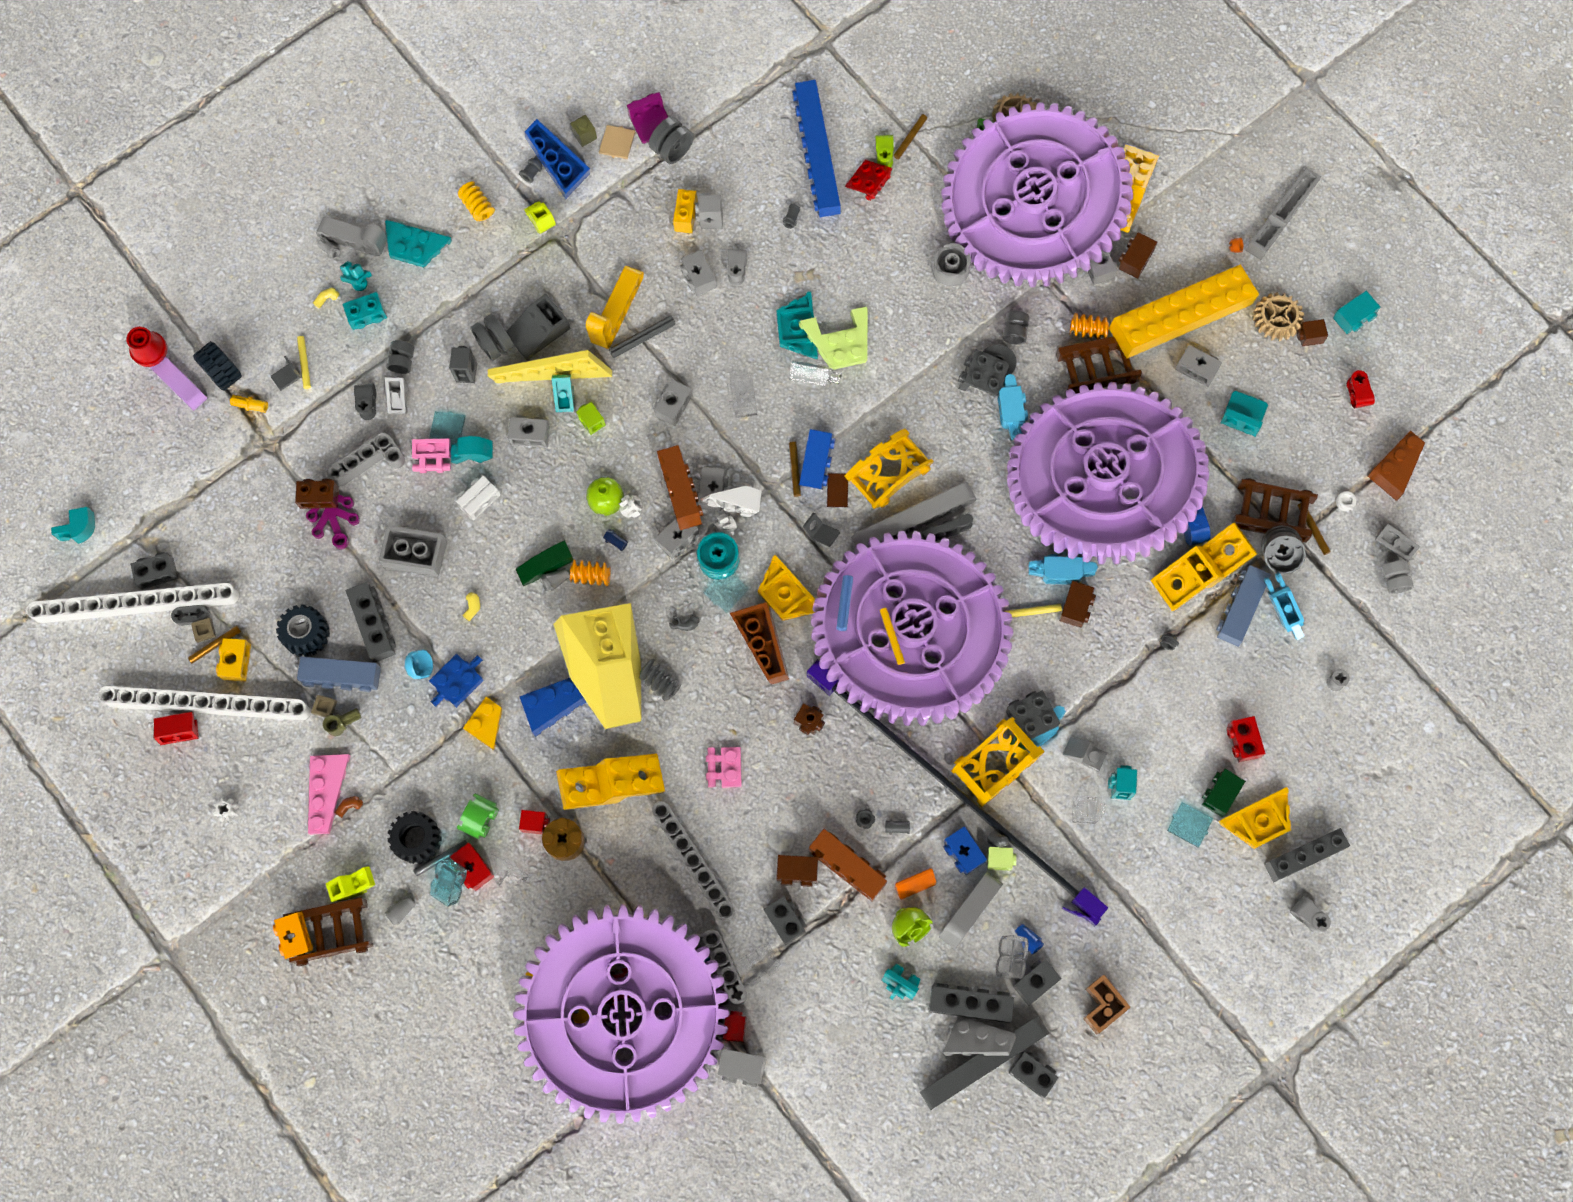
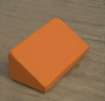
M929 868L895 883V889L899 898L902 900L935 886L934 872Z

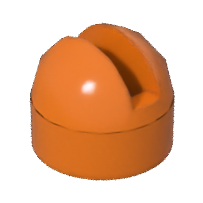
M1234 238L1229 242L1231 252H1243L1242 238Z

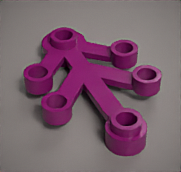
M338 494V502L342 503L344 508L351 509L354 506V501L351 497H344ZM346 501H351L349 505H345ZM325 508L316 527L311 531L312 535L316 539H321L324 536L323 529L329 520L334 532L332 538L333 545L337 549H345L349 544V540L342 533L336 516L347 520L353 526L359 524L360 518L356 513H349L339 508ZM310 509L306 513V518L310 522H316L319 519L317 513L319 509ZM315 514V517L311 519L310 515ZM352 517H356L354 522H351ZM317 530H321L319 535H315ZM344 540V543L339 545V541Z

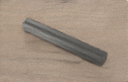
M668 316L609 348V353L613 358H616L673 327L675 320L672 316Z

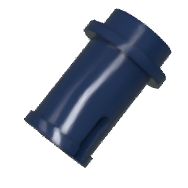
M607 530L603 537L605 542H609L620 549V551H623L628 545V541L617 535L615 530Z

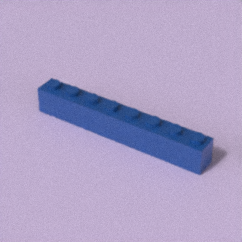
M816 80L795 83V90L792 91L793 100L797 101L798 106H795L796 116H800L801 120L798 122L799 132H803L804 137H801L802 147L806 148L807 153H804L805 163H809L810 166L807 169L808 178L812 179L813 184H810L811 194L815 195L816 200H813L814 210L818 211L819 218L841 214V205Z

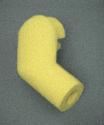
M328 288L319 293L313 304L321 308L329 297L332 300H336L340 294L335 288Z

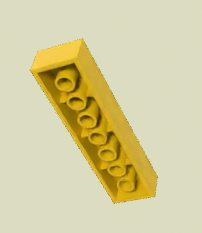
M1240 264L1115 317L1109 330L1128 359L1251 306L1259 293Z

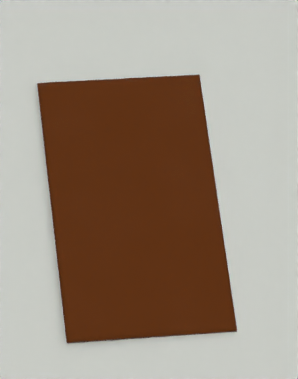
M828 473L827 507H848V480L844 477L846 474Z

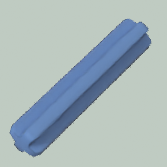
M844 575L842 580L836 627L838 631L847 630L853 576Z

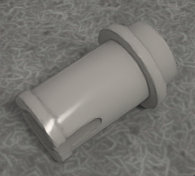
M326 237L318 241V247L324 250L329 258L336 259L340 255L339 247L334 246Z

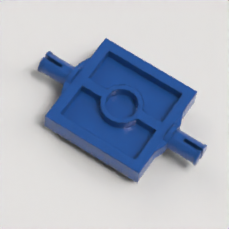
M455 654L429 680L438 692L430 702L437 707L445 699L457 708L484 681L475 669L483 660L477 655L469 663Z

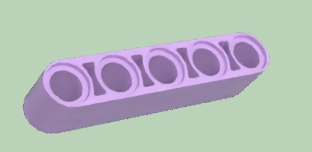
M167 357L159 364L150 367L193 411L208 399Z

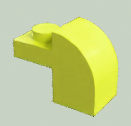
M538 201L524 209L525 214L539 234L556 225L552 213L544 202Z
M370 866L363 867L350 875L338 876L325 883L331 902L360 896L366 893L367 889L376 885Z

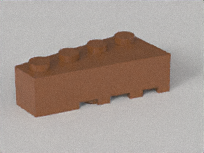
M767 602L731 612L732 619L769 683L772 685L789 680L771 609Z

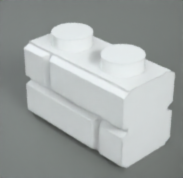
M481 476L471 482V487L467 491L460 492L455 502L474 521L500 496V493L484 476Z

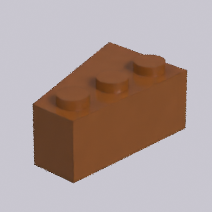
M1410 430L1367 477L1398 501L1404 494L1425 442Z

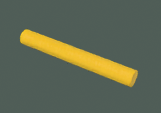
M882 608L879 611L897 664H904L905 660L887 608Z

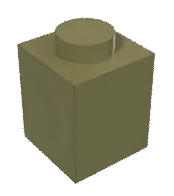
M586 115L570 123L573 135L582 147L597 139L595 127Z

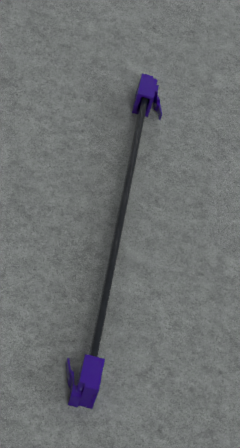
M817 659L807 670V678L828 696L835 692L848 703L849 694L846 692L839 694L836 691L839 680L829 682L826 678L829 669H821L819 666L820 660ZM857 701L853 704L848 703L999 834L1007 836L1008 841L1074 897L1071 903L1085 915L1065 907L1062 908L1063 910L1077 917L1084 918L1094 927L1100 922V917L1108 909L1103 902L1085 887L1079 892L883 723L874 718L869 711L865 713L860 711L861 705Z

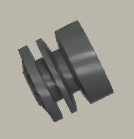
M1283 525L1276 526L1268 530L1262 537V553L1265 563L1271 570L1280 574L1293 573L1302 566L1305 561L1306 551L1301 536L1295 529Z

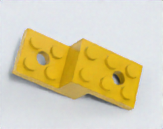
M1125 144L1123 149L1125 151V160H1128L1130 164L1129 173L1132 175L1133 181L1131 186L1133 189V199L1130 201L1131 212L1126 215L1127 225L1120 230L1129 233L1159 155Z
M1232 523L1203 546L1192 548L1150 581L1170 609L1175 611L1205 588H1212L1258 553L1236 523ZM1229 544L1235 548L1232 555H1228L1225 552V548ZM1175 579L1182 581V587L1179 590L1173 587Z
M657 753L607 758L595 766L566 768L556 771L564 810L617 804L626 797L665 792ZM639 771H643L645 773V780L639 777ZM576 783H580L583 786V792H579L576 789Z

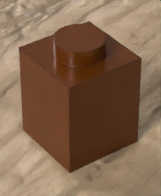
M1324 319L1302 322L1301 329L1297 330V339L1301 341L1302 347L1324 344L1328 337Z

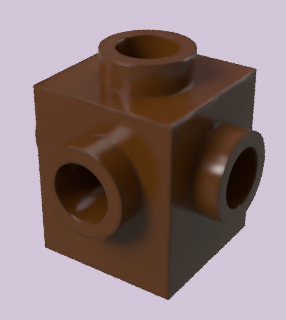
M803 703L794 718V724L804 734L809 735L811 733L815 735L817 731L820 732L825 724V721H823L824 714H822V710L818 707H809Z

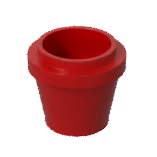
M139 326L131 329L127 334L126 341L129 346L130 356L138 365L152 367L162 362L166 357L168 346L165 339L159 333Z

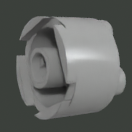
M948 243L936 251L933 274L938 283L946 286H959L967 279L971 257L969 253L968 255L964 253L965 248L962 245Z

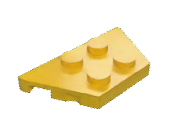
M774 555L764 575L763 582L760 584L758 594L782 621L815 613L813 611L815 598L782 561Z
M1285 787L1218 821L1219 824L1253 849L1291 831L1288 788Z

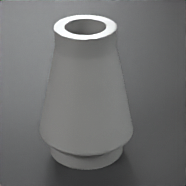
M566 568L543 574L540 581L546 591H553L569 579L570 576Z
M407 897L388 907L384 914L393 925L400 924L411 909L415 907V904Z

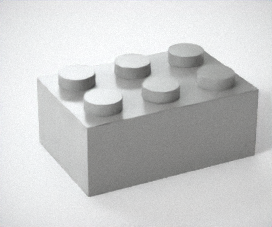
M387 525L379 563L383 568L439 577L447 540L443 534Z
M723 1049L718 1075L725 1082L736 1083L737 1080H742L743 1085L757 1087V1084H762L766 1059L762 1056Z

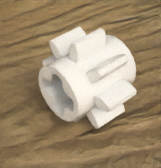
M626 495L621 499L622 502L619 503V509L623 516L628 518L632 516L635 519L641 514L640 511L643 510V504L639 497Z
M725 513L717 516V522L714 523L716 531L728 534L729 536L734 535V529L737 526L731 515L726 517Z
M220 798V802L214 804L216 811L213 815L219 816L218 821L223 822L226 819L228 822H232V818L238 816L236 809L239 806L233 804V799L229 798L226 802L223 798Z

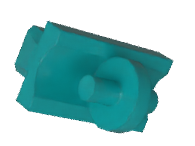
M349 261L340 266L343 275L340 276L342 282L352 284V287L357 291L366 289V278L372 276L370 271L363 270L360 264L352 265Z
M895 964L891 969L888 968L881 981L886 983V989L892 992L890 999L893 1000L895 996H898L903 1000L906 996L913 1000L919 990L918 986L921 979L912 974L908 980L901 977L904 969L898 964Z

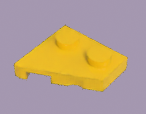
M485 697L463 729L494 750L500 726L499 720L501 719L503 709Z

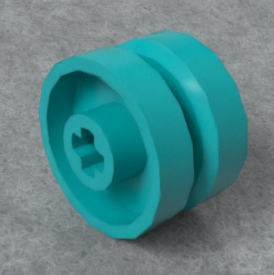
M720 532L711 533L705 536L698 545L697 558L703 574L711 579L723 580L731 577L737 571L740 563L738 545L728 534Z

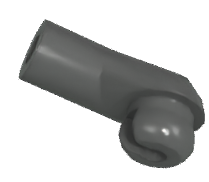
M993 831L989 834L987 842L1001 848L1008 845V838L1005 835L1000 836L998 832Z

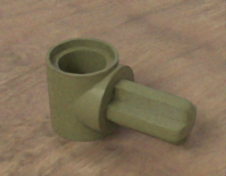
M355 708L341 716L340 714L327 716L323 720V728L332 736H340L347 729V725L362 718L361 713ZM337 722V727L334 730H330L331 724Z

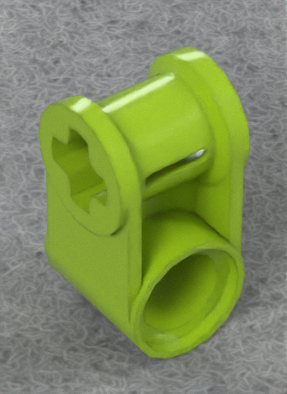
M875 135L877 163L892 168L893 135Z

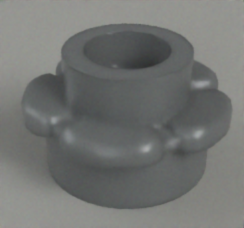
M1167 633L1162 635L1160 645L1165 649L1174 650L1176 646H1179V642L1175 635Z
M870 810L859 811L856 815V823L859 827L869 829L875 823V816Z

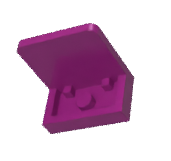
M660 92L649 94L645 98L634 100L627 105L629 118L641 143H648L656 127L668 118Z

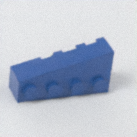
M536 119L524 131L525 139L564 198L567 199L590 175V168Z
M571 678L519 696L531 731L535 737L546 728L556 724L564 716L572 713L574 709L586 703V700Z

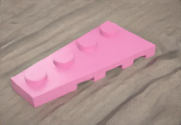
M351 755L310 756L308 834H330L337 800L341 794V785L343 779H345L346 767Z

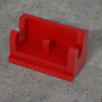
M187 712L154 718V739L160 745L199 739L197 719L194 720V713Z

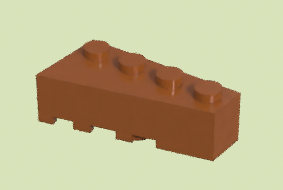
M679 445L657 451L679 529L684 530L701 525L700 517L704 515L701 505L697 506L696 502H699L696 491H692L695 486L692 477L688 478L690 470L688 464H684Z
M823 829L809 846V853L814 857H818L820 862L873 902L887 884L886 875L878 869L875 871L870 867V863L865 858H859L852 848L842 844L834 834Z

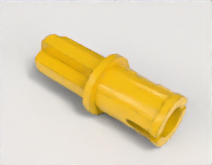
M232 395L230 398L231 406L245 408L246 411L267 412V401L255 400L250 396L246 398Z

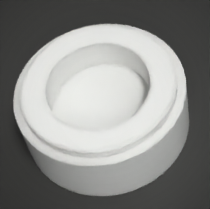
M1349 491L1341 492L1336 498L1337 507L1342 511L1351 510L1356 505V496Z

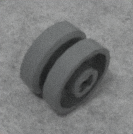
M668 117L653 131L649 140V148L656 154H660L661 158L668 164H674L690 149L694 134L685 126L682 127V123L676 118Z
M492 313L484 318L486 328L479 322L470 327L478 345L492 361L501 356L498 346L504 352L514 348L509 335Z

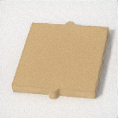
M607 125L599 154L609 155L612 158L628 159L635 130L625 129L622 126Z

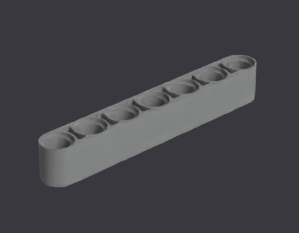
M965 482L855 533L851 538L855 546L862 543L867 548L869 538L875 537L881 543L885 533L891 534L895 540L899 531H904L907 535L969 506L977 499L968 482Z
M663 801L656 802L652 807L655 819L710 905L722 921L732 920L735 916V909L669 805ZM664 807L667 809L665 815H657L659 808ZM670 824L677 825V830L673 833L667 831V827ZM681 840L688 841V846L685 849L678 848V843ZM693 856L699 858V862L695 866L688 864L689 859ZM702 873L710 875L709 880L705 883L699 881V876ZM712 890L720 891L718 899L710 898ZM725 906L731 908V913L728 916L720 914L721 909Z

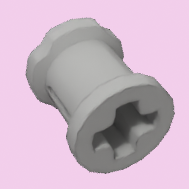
M1336 670L1327 679L1328 688L1332 691H1340L1342 687L1349 683V674L1345 670Z

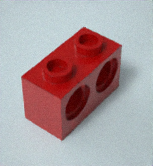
M1255 716L1233 720L1228 724L1227 735L1229 739H1232L1234 745L1232 746V752L1234 757L1238 759V763L1262 758L1266 754ZM1238 726L1244 727L1246 734L1239 733ZM1243 745H1248L1252 752L1246 753Z

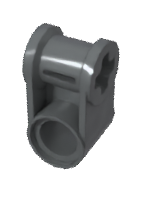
M374 383L354 385L356 411L364 420L373 419L376 415L377 397Z

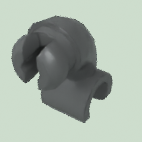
M692 615L687 622L681 623L678 616H673V619L678 621V624L673 625L669 623V626L672 629L690 631L698 626L700 619Z

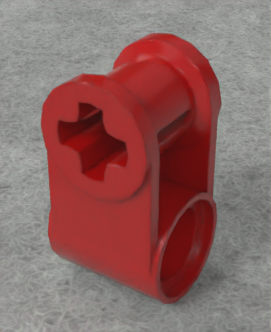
M1362 370L1355 371L1346 383L1352 407L1356 409L1374 405L1375 397L1367 373Z

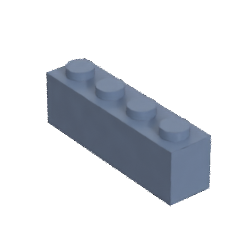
M1251 565L1246 570L1241 571L1238 578L1241 581L1239 587L1235 586L1231 594L1233 601L1231 604L1228 603L1224 610L1226 617L1224 621L1220 620L1216 630L1219 631L1217 638L1239 647L1266 588L1264 579L1267 577L1270 579L1271 574Z
M300 657L297 680L305 687L322 685V688L333 689V686H336L342 690L351 691L352 688H359L360 691L371 692V690H378L381 667L377 663Z

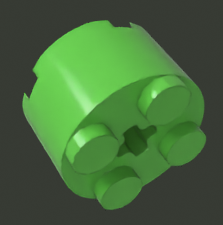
M475 793L473 795L475 800H469L460 818L463 821L462 826L458 825L457 829L480 839L487 836L490 830L488 824L491 819L495 820L499 809L496 807L497 803Z

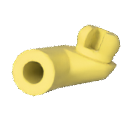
M472 592L466 595L469 608L462 615L468 621L481 608L479 596Z

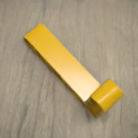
M626 265L602 314L594 312L589 314L586 321V329L591 343L606 349L611 347L641 285L644 276L643 271Z

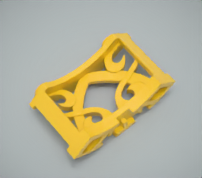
M906 428L891 435L890 439L884 444L881 442L869 451L871 455L866 457V460L862 461L860 459L844 476L858 488L872 504L873 509L885 507L890 502L889 499L899 489L921 474L924 476L931 470L930 466L934 461L928 459L908 437L910 433ZM891 450H895V451H896L895 454H898V455H891V454H890V451H891ZM882 456L889 460L901 459V469L898 476H879L882 469L880 459ZM916 461H917V462L919 463V465H918V466H914V465L912 464V462H916ZM871 465H877L878 467L875 474H873L874 470L870 469ZM859 477L866 481H869L867 487L859 479ZM873 483H877L875 487L876 493L878 489H883L884 491L878 499L870 491Z
M1013 717L1007 721L1005 718L996 725L998 729L965 758L963 755L954 762L956 766L951 770L953 774L956 773L978 798L977 802L981 807L997 796L1005 786H1009L1020 776L1021 772L1030 767L1045 752L1040 746L1037 747L1014 722L1015 719ZM1007 729L1017 737L1014 745H1010L1012 741L1011 735L1008 739L1003 738V734ZM998 737L999 743L991 744ZM1021 742L1029 752L1018 747L1019 743ZM998 750L1009 751L1006 757V766L1009 770L1007 775L999 770L986 772L988 752ZM981 752L979 761L973 759ZM1013 753H1016L1013 758L1018 759V763L1015 765L1010 763ZM968 764H973L974 769L970 772H979V776L971 778L963 768ZM996 774L998 775V781L992 782V777L987 779V776ZM975 781H981L984 791L978 786V784Z

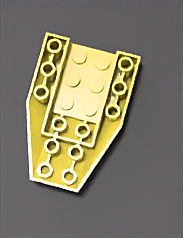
M631 603L561 615L553 625L569 676L603 727L609 729L640 722L641 680L639 677L641 660Z

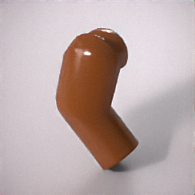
M358 796L345 798L334 813L343 818L349 808L360 809L363 801Z

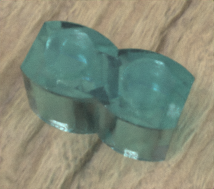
M450 858L439 861L435 867V879L430 885V895L447 907L458 903L462 894V885L466 879L467 869Z

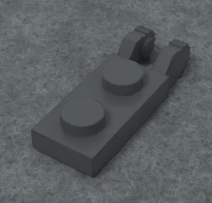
M965 513V515H960L957 520H947L941 525L929 526L922 531V539L926 540L927 535L931 533L935 535V541H938L944 537L948 538L967 531L973 525V516Z

